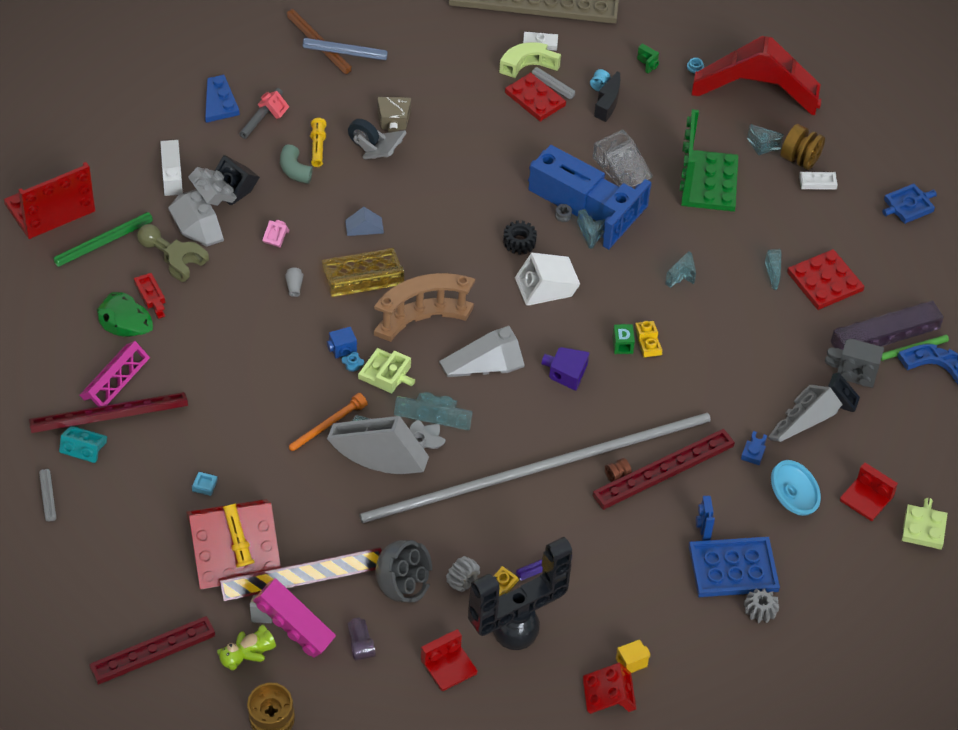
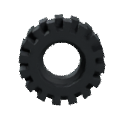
M519 220L515 224L511 222L510 226L507 225L506 229H504V247H507L508 251L512 250L513 254L515 252H518V255H521V252L527 254V250L531 252L532 248H535L537 231L529 222L525 224V221L519 223ZM524 236L526 239L519 240L514 237Z

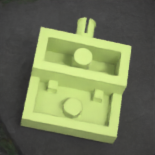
M379 348L375 350L358 374V379L391 394L402 382L411 387L415 383V379L406 376V373L411 368L410 357L397 351H393L390 354Z
M931 498L924 499V507L908 504L904 517L902 541L942 550L948 513L931 509L933 502Z

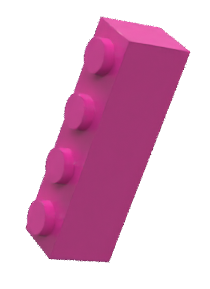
M276 578L270 581L253 600L260 611L269 615L276 626L281 627L287 632L288 637L297 642L303 651L313 658L320 655L336 637L319 618Z

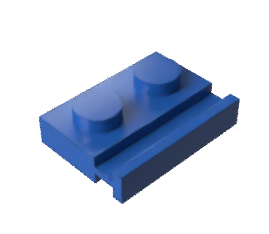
M703 496L701 504H698L699 516H696V527L700 528V534L703 535L702 541L711 540L715 518L713 517L711 496Z

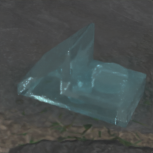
M586 209L579 210L577 223L591 249L604 232L605 219L593 222L591 215H588Z
M690 251L667 272L665 284L670 288L676 283H680L683 278L692 284L695 283L696 269Z

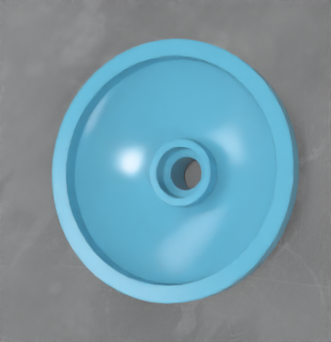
M792 460L781 461L773 468L771 473L772 489L778 501L787 510L797 515L806 516L818 509L821 501L820 489L814 476L807 468Z

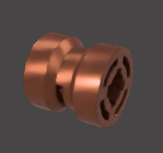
M625 458L618 459L614 464L609 463L605 465V473L610 482L632 473L631 466Z

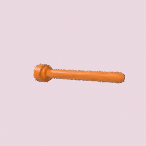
M357 393L352 397L350 404L291 443L289 450L295 451L353 410L365 408L368 405L366 398L361 393Z

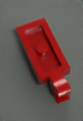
M152 273L134 278V284L147 308L153 307L158 319L165 317L163 312L165 310L163 304L166 303L165 297Z

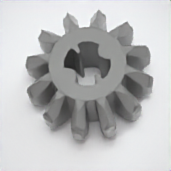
M466 556L458 558L446 575L447 583L453 589L460 592L468 590L471 582L478 579L480 566L473 559Z
M756 588L754 593L749 592L744 601L745 614L750 615V620L757 619L758 624L761 620H764L766 623L770 619L774 620L779 611L778 597H773V591L767 593L764 588L760 592Z

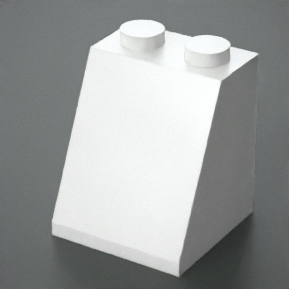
M531 253L515 276L526 305L572 297L580 285L569 257Z

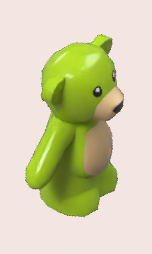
M262 624L259 626L258 631L247 636L245 632H240L237 636L236 644L229 643L223 649H218L217 653L224 667L235 670L243 659L257 662L264 661L265 656L263 653L274 649L276 643L270 631Z

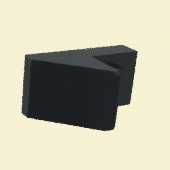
M839 372L834 373L828 387L833 390L843 404L840 407L841 409L855 412L860 396Z

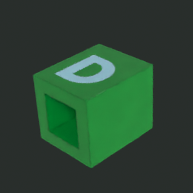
M633 324L614 325L612 335L614 354H633L635 344Z

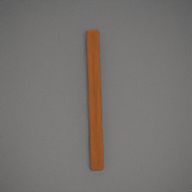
M294 9L287 12V17L309 39L325 41ZM322 51L344 74L352 71L351 65L338 53Z

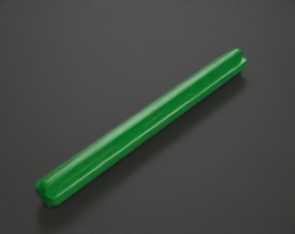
M146 212L55 256L53 258L54 263L57 267H60L143 225L149 224L153 221L152 215Z

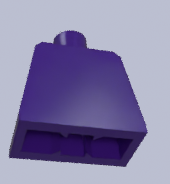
M560 347L555 357L544 354L541 364L550 367V379L577 391L588 366L590 352Z

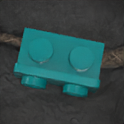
M70 426L61 435L59 452L96 463L99 450L107 443V436Z

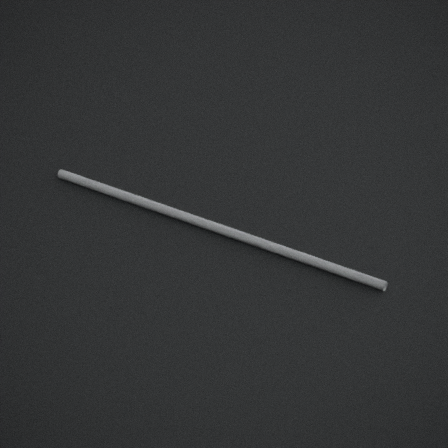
M709 413L700 414L360 513V520L362 523H366L708 423L711 421Z

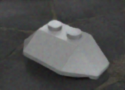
M197 189L179 194L168 207L172 218L183 236L200 242L206 247L224 241L216 213L212 206L206 203Z

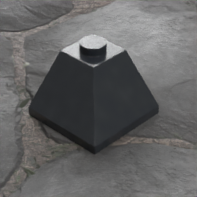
M223 155L214 170L222 173L224 181L234 190L233 193L237 198L233 203L227 202L229 205L235 204L251 193L260 178L251 169L226 155Z

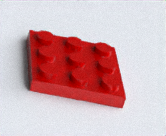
M834 249L793 265L787 270L789 276L817 310L864 291L865 287Z

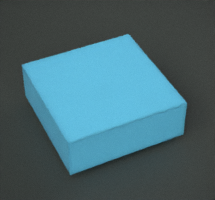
M198 472L192 485V491L211 496L218 477Z

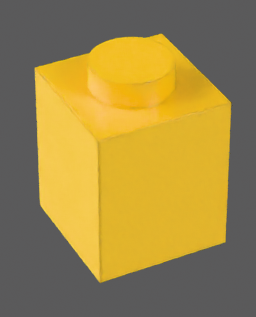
M640 639L617 648V662H620L631 673L648 666L650 652Z

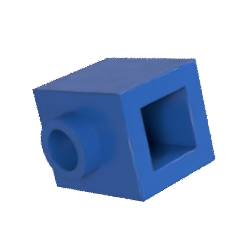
M351 327L329 332L327 347L329 352H333L335 358L357 352V339Z

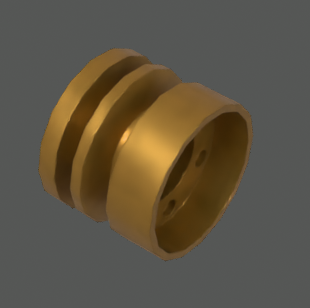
M796 124L788 133L780 154L782 158L791 162L797 159V165H803V168L810 170L822 153L825 137L820 134L817 135L816 132H812L808 136L809 129Z
M265 683L259 685L251 692L248 697L247 708L252 730L292 729L295 720L293 700L290 692L284 686L278 683Z

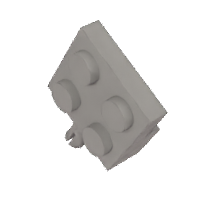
M197 167L188 176L207 204L218 206L221 201L233 203L237 198L233 193V188L224 181V176L217 170L213 171L208 168Z

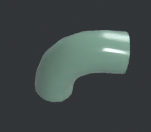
M285 145L280 154V166L283 173L292 180L309 184L313 167L303 165L297 161L300 153L297 147Z

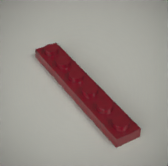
M205 616L90 663L89 667L99 685L215 637V631L209 619Z

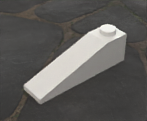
M178 140L160 141L165 196L182 194Z

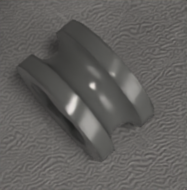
M560 204L556 207L555 217L558 221L567 222L571 219L572 208L569 205Z

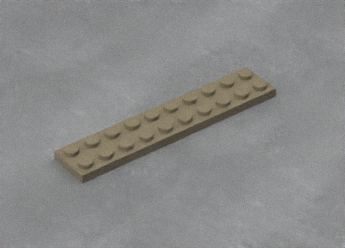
M449 0V5L614 24L617 21L619 0Z

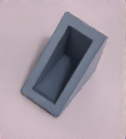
M362 207L345 220L347 236L384 233L382 217L365 207Z

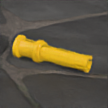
M314 118L311 121L312 131L310 137L313 140L311 163L314 167L323 165V141L326 138L325 128L327 122L322 118Z
M236 503L224 506L223 509L234 544L231 548L232 551H235L238 562L236 564L237 568L255 563L254 559L251 558L248 548L250 544L248 541H245Z

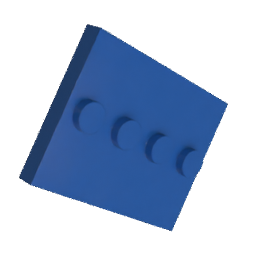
M769 537L689 542L698 597L749 594V592L754 593L756 588L760 592L764 588L767 593L771 591L779 592L780 585Z

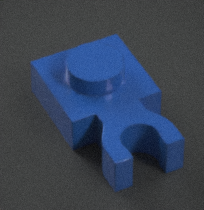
M753 431L751 441L747 440L741 460L760 466L766 448L764 444L767 435L764 434L762 439H757V432Z

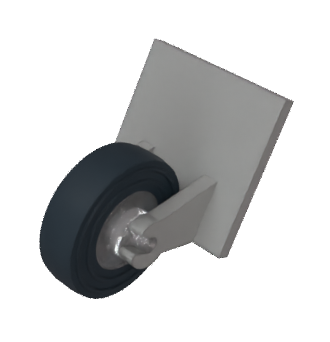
M355 119L348 127V135L351 140L365 151V154L362 156L363 159L391 156L394 153V149L403 141L402 139L407 134L405 130L382 134L374 125L364 119Z

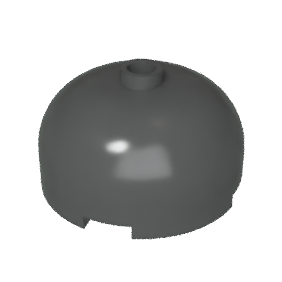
M398 540L390 543L382 550L376 563V580L379 588L388 598L398 602H416L424 596L430 584H426L429 578V571H432V561L428 550L422 543H417L413 540ZM415 582H423L422 588L417 594L404 597L403 594H412L414 592Z

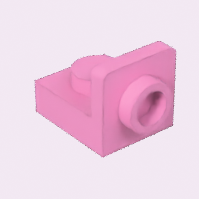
M269 220L262 241L263 243L281 248L285 234H288L290 230L283 221L276 220L274 222Z

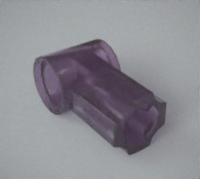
M352 619L348 623V630L352 641L351 649L354 660L375 657L374 642L369 636L365 619Z

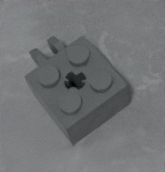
M848 339L843 350L828 348V356H826L825 362L831 367L838 368V372L846 381L873 388L884 347L855 339Z

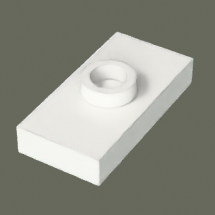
M524 32L523 43H543L548 45L547 50L557 51L558 34Z
M800 172L799 175L801 189H837L838 186L835 172Z

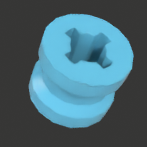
M598 69L590 80V85L594 90L599 91L610 80L611 76L607 71Z

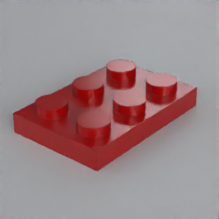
M532 73L527 74L505 88V93L540 122L566 106V100Z

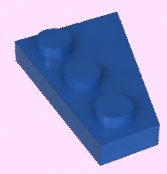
M225 75L208 78L206 123L240 115L239 108Z

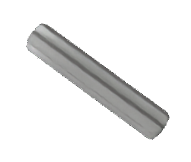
M538 67L532 70V74L566 98L572 99L575 96V90Z
M40 470L45 520L48 522L55 521L56 511L50 470Z

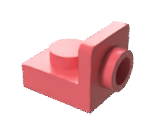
M278 91L266 92L261 96V101L258 103L259 107L266 106L276 119L281 118L289 108V105Z

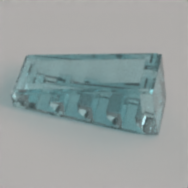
M781 249L768 250L765 258L766 269L774 290H777L781 277Z

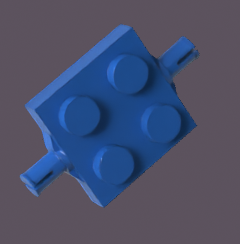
M915 184L909 185L885 195L884 201L889 205V208L883 209L882 213L885 217L894 213L904 224L934 212L935 207L929 199L936 197L937 193L934 189L925 193Z

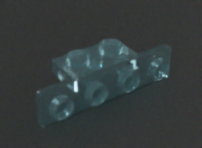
M424 392L419 393L417 399L397 396L394 415L469 430L473 412L456 408L457 400H453L451 397H437L432 393Z

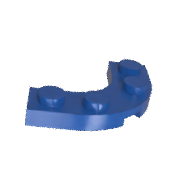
M923 344L898 353L897 357L906 370L925 364H936L945 368L958 384V353L951 349L947 351L938 348L934 344Z

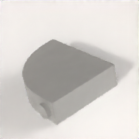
M400 416L333 423L327 438L341 454L369 469L384 473L409 474L424 472L429 459L426 451Z

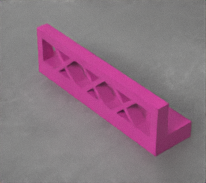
M136 341L126 344L79 396L84 401L91 398L98 407L108 405L150 357ZM135 351L143 358L139 363L133 362ZM123 365H129L128 375H122L121 367ZM111 378H117L116 388H110ZM100 390L106 393V399L103 402L96 396Z

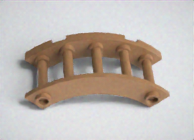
M436 273L411 278L396 285L385 293L374 306V309L383 312V320L374 330V336L391 342L406 327V324L411 321L417 322L431 318V315H442V317L466 321L474 308V303L466 301V294L471 290L475 279L458 274ZM445 290L459 292L458 299L444 298ZM437 291V298L424 299L425 292ZM416 296L415 302L405 305V301Z

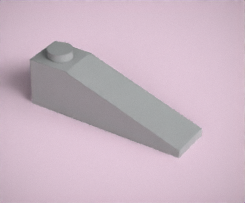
M510 326L494 330L439 361L447 377L470 376L472 373L482 372L483 375H487L489 372L496 371L509 373L525 366L518 340Z
M809 385L794 400L796 405L793 409L786 411V419L781 420L776 425L768 438L772 441L781 442L834 416L843 404L830 387Z

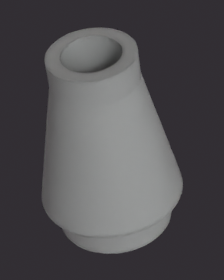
M290 268L285 274L291 297H298L300 295L304 275L299 268Z

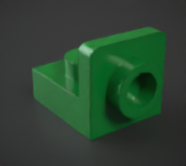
M642 43L638 47L637 60L646 64L645 72L649 74L659 65V52Z

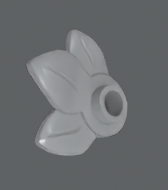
M416 420L410 426V431L420 441L419 443L423 449H437L446 442L444 438L439 436V424L424 426L421 421Z

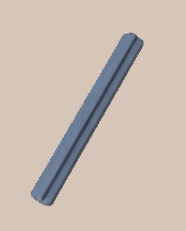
M309 38L303 39L302 46L306 49L379 60L387 59L386 50Z

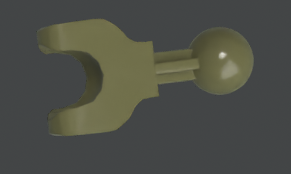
M152 224L143 225L138 230L137 239L139 243L144 247H157L163 251L164 261L169 264L170 274L181 282H185L190 278L189 267L185 264L195 263L202 266L209 261L207 251L195 242H180L176 239L170 244L161 238L160 230Z

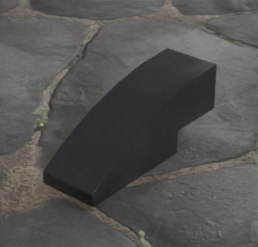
M617 71L599 90L594 117L604 122H607L618 101L620 72Z

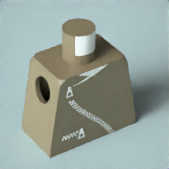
M378 97V116L381 129L388 130L389 133L405 130L411 113V98Z

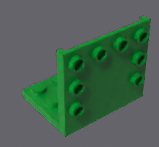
M692 109L691 117L687 116L686 127H689V129H685L684 140H687V142L683 141L682 148L685 156L681 176L683 180L680 181L679 191H682L681 206L735 212L738 155L693 150L699 110Z

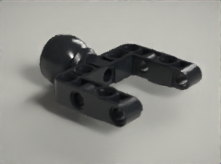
M561 537L547 544L542 557V574L507 594L499 596V583L496 577H493L491 574H486L471 582L468 620L480 636L493 632L496 640L503 647L510 650L527 648L535 641L540 629V621L535 610L559 599L568 591L572 559V547L565 537Z

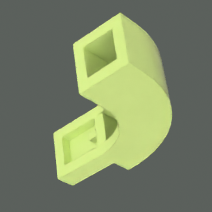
M530 42L519 44L510 48L500 60L499 73L516 78L519 71L528 65H540L558 71L561 54L547 50L548 45L543 43Z

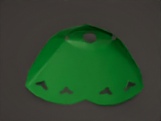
M109 293L97 308L99 323L104 330L114 335L128 337L146 334L153 330V322L149 312L143 306L135 303L133 297L126 293ZM105 314L109 315V320L107 322L104 320Z

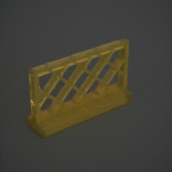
M394 248L322 260V266L332 297L393 287L404 282V269L399 263ZM383 256H392L389 260L383 258ZM365 259H373V261L370 263L365 261ZM348 262H355V264H354L353 266H351V265H349V264H347V263H348ZM378 262H381V263H383L384 265H383L382 267H380V266H378V265H376V264H377ZM329 265H336L337 267H336L335 269H333V268H330V267H328V266H329ZM360 265H363V266H365L366 268H365L364 270H362V269H359L358 267H359ZM342 268H344V269H347L348 271H347L346 273H344V272H341L340 270H341Z

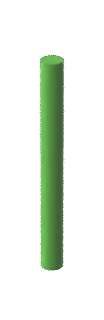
M943 335L884 352L881 361L897 357L900 351L918 345H938L948 342L949 337L948 335Z

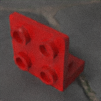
M864 462L860 467L857 479L840 497V501L870 521H873L893 499L898 483Z
M458 629L421 647V662L441 691H445L478 673V670L461 647L462 635Z
M620 662L583 676L588 713L591 714L617 704L623 706L628 712L636 710L632 675Z

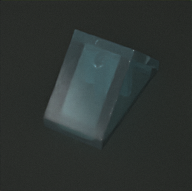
M750 124L747 139L757 154L762 155L781 149L784 134Z

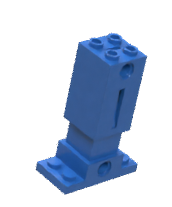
M553 145L543 150L540 156L533 160L529 166V191L557 206L560 204L569 205L572 208V214L581 219L587 215L600 222L601 229L605 231L603 234V247L608 250L648 207L651 181L645 179L641 184H637L635 189L624 183L619 187L605 180L604 172Z

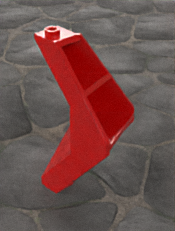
M761 36L695 72L692 89L693 96H701L738 79L778 85L811 115H815L816 109H820L822 99L819 98L821 84L772 37Z

